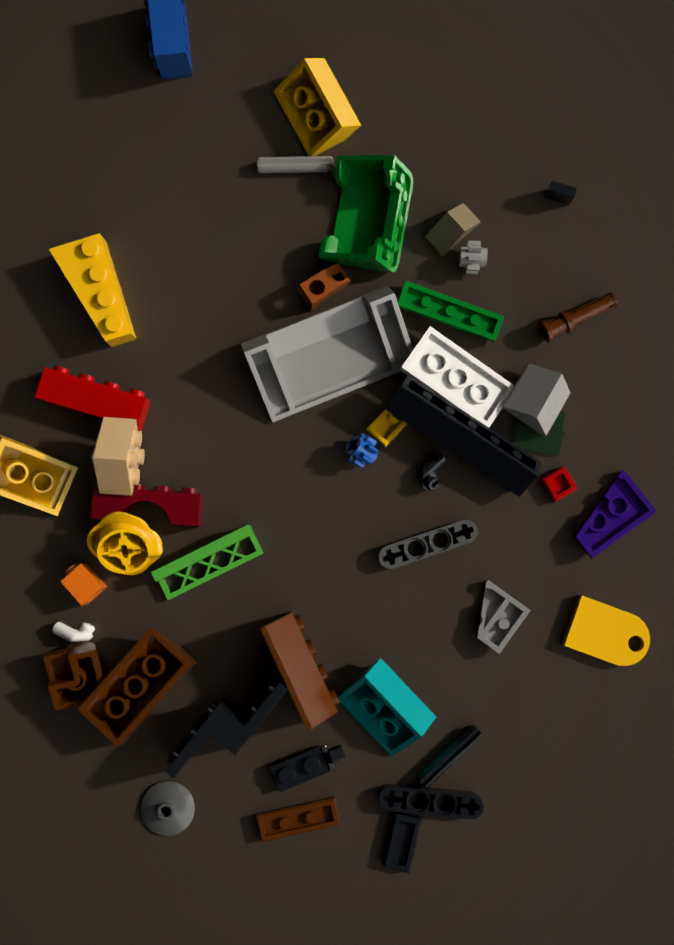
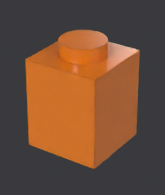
M87 563L73 564L64 572L66 577L60 581L81 606L89 604L108 587Z

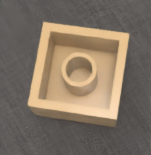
M103 418L93 455L99 493L132 496L134 485L139 484L140 470L138 467L139 464L143 465L145 451L140 449L142 431H138L136 419Z

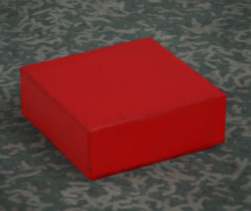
M565 466L541 479L553 502H557L578 489Z

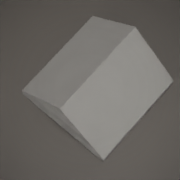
M529 363L526 365L502 408L542 436H546L570 395V390L562 373Z

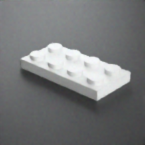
M431 326L400 368L401 372L407 376L410 375L487 427L491 426L514 388V385Z

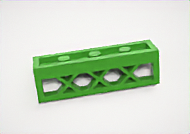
M246 525L152 571L151 574L155 582L159 581L167 600H170L264 554L251 526ZM250 537L256 551L247 556L237 553L240 541ZM235 544L233 551L226 549ZM220 551L232 554L229 564L225 567L213 564L216 553ZM235 555L242 557L241 559L233 562ZM211 556L209 563L203 561L204 559ZM196 563L207 565L208 568L205 576L200 579L189 576L192 565ZM211 567L216 568V569H219V570H217V571H215V572L209 574V573H210V570H211ZM187 568L186 574H183V573H180V572H179V571H181V570ZM173 574L184 577L181 588L171 593L165 578ZM188 579L194 581V582H192V583L186 585V582H187Z

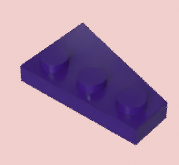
M622 470L575 539L590 559H592L657 511L627 473Z

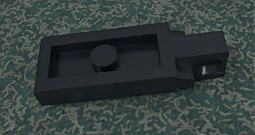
M318 745L270 765V770L279 792H283L335 769L334 763L344 759L345 752L342 745L329 750L327 745Z

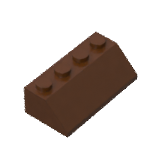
M293 611L264 624L260 629L308 731L337 713L338 707L336 704L340 703L335 689L329 690L325 682L329 677L323 664L318 665L313 656L317 654L312 640L306 641L302 631L306 627L301 616H295Z
M151 627L77 710L118 747L132 736L197 661L176 642L154 627Z

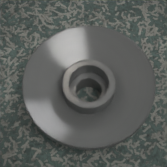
M162 781L153 785L144 795L141 804V814L144 823L151 831L162 836H173L184 831L191 823L195 813V802L192 794L184 785L175 781ZM165 806L169 807L171 814H163L162 808Z

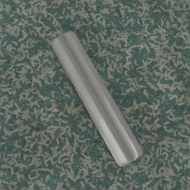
M332 156L259 157L257 159V170L259 173L332 172L334 168Z

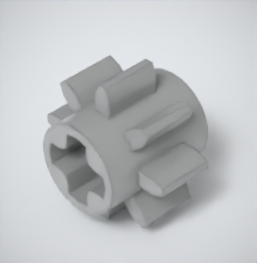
M468 240L467 247H460L459 267H465V273L478 274L480 268H486L488 250L481 247V241Z

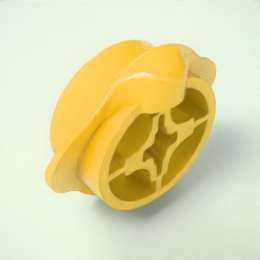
M113 512L106 515L90 530L87 536L88 548L99 559L100 563L106 569L124 575H137L144 572L163 552L162 541L159 535L151 530L148 524L141 518L124 512Z

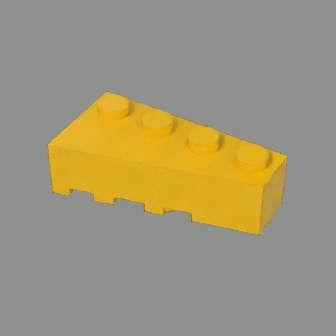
M98 233L50 248L51 254L105 342L114 347L136 340L137 338L107 243L101 234Z

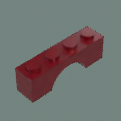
M138 484L134 485L132 496L102 494L99 493L98 486H93L91 519H102L113 512L128 513L137 504L154 502L166 511L171 524L202 526L204 495L197 494V489L181 488V492H171V487L155 486V491L144 490L145 485Z

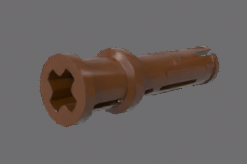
M609 292L569 312L561 311L558 313V316L548 321H539V331L543 339L550 343L554 337L565 332L569 334L579 324L617 308V299L612 292Z

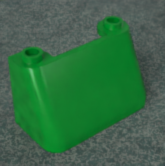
M338 155L336 165L333 168V178L342 188L334 235H326L320 242L319 258L326 262L394 273L399 265L413 189L412 173L395 155Z

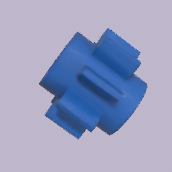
M360 433L359 437L353 436L346 444L345 450L349 454L346 460L360 468H363L364 465L372 464L378 455V450L374 447L377 441L363 433Z

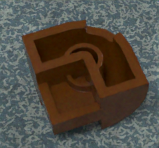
M76 642L70 648L46 652L43 656L50 680L48 689L55 711L82 705L103 681L102 667L96 645L92 642Z

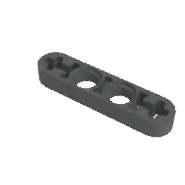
M461 520L387 545L379 551L378 560L384 568L394 569L471 543L476 539L478 529L472 521ZM465 524L466 528L471 527L472 532L469 533L468 539L464 536H459L455 538L457 543L453 544L452 535L448 531L449 528H453V533L462 530L461 525ZM438 532L444 533L448 539L446 546L443 548H438L433 543V536ZM412 541L420 542L423 547L422 553L418 556H412L408 552V545ZM403 544V552L408 560L402 561V556L394 559V564L390 565L389 561H383V557L386 556V550L390 549L392 553L399 552L398 545Z

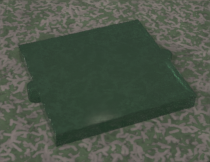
M559 412L546 436H542L517 418V424L514 425L516 430L514 444L526 451L559 455L561 440L565 435V432H563L565 412Z

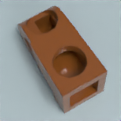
M337 263L301 283L298 294L311 312L320 303L344 289L351 281L340 264Z

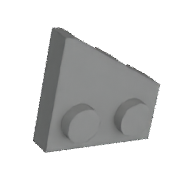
M488 580L485 585L477 638L500 654L531 610Z

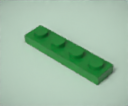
M405 281L398 300L399 308L493 343L497 339L505 317L409 281Z

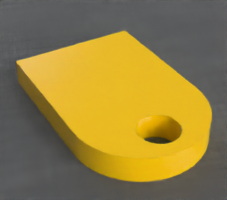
M579 595L562 645L618 666H629L639 662L646 655L650 646V634L646 624L636 615ZM638 636L641 640V646L638 650L632 651L628 646V641L631 637Z

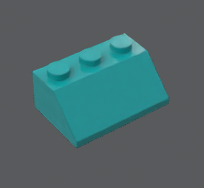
M381 658L366 668L338 695L340 703L391 757L420 739L436 718L431 710Z

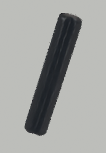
M471 725L417 776L419 783L423 787L429 788L483 737L482 732L475 725Z

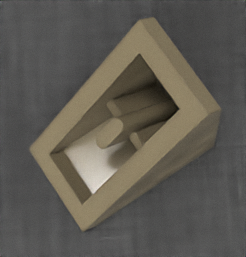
M462 203L446 212L425 236V239L443 257L476 228L481 221Z

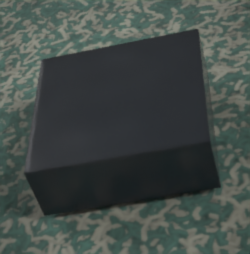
M552 181L546 190L544 198L569 206L575 197L577 188Z

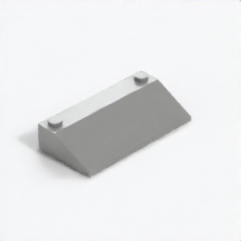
M388 286L241 343L272 423L401 372L400 368L413 351L395 293Z

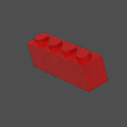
M54 365L53 369L44 367L35 398L99 419L104 417L136 419L137 428L139 431H142L151 403L150 400L144 397V392L130 388L128 393L119 390L120 385L105 381L104 385L94 382V377L79 373V377L69 375L70 370Z

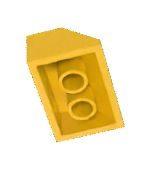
M304 58L273 91L308 156H316L345 141L361 126L325 58Z

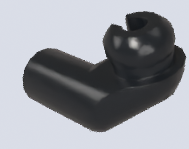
M439 451L421 467V484L423 488L429 491H434L438 488L437 470L447 462L446 458Z

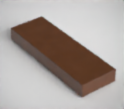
M335 796L256 813L261 842L340 825Z

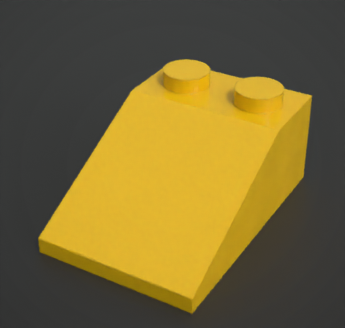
M0 435V495L58 516L78 467L26 444Z

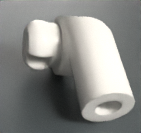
M57 622L52 632L69 642H83L92 639L95 627L92 624L83 622L79 630L73 629L62 622Z

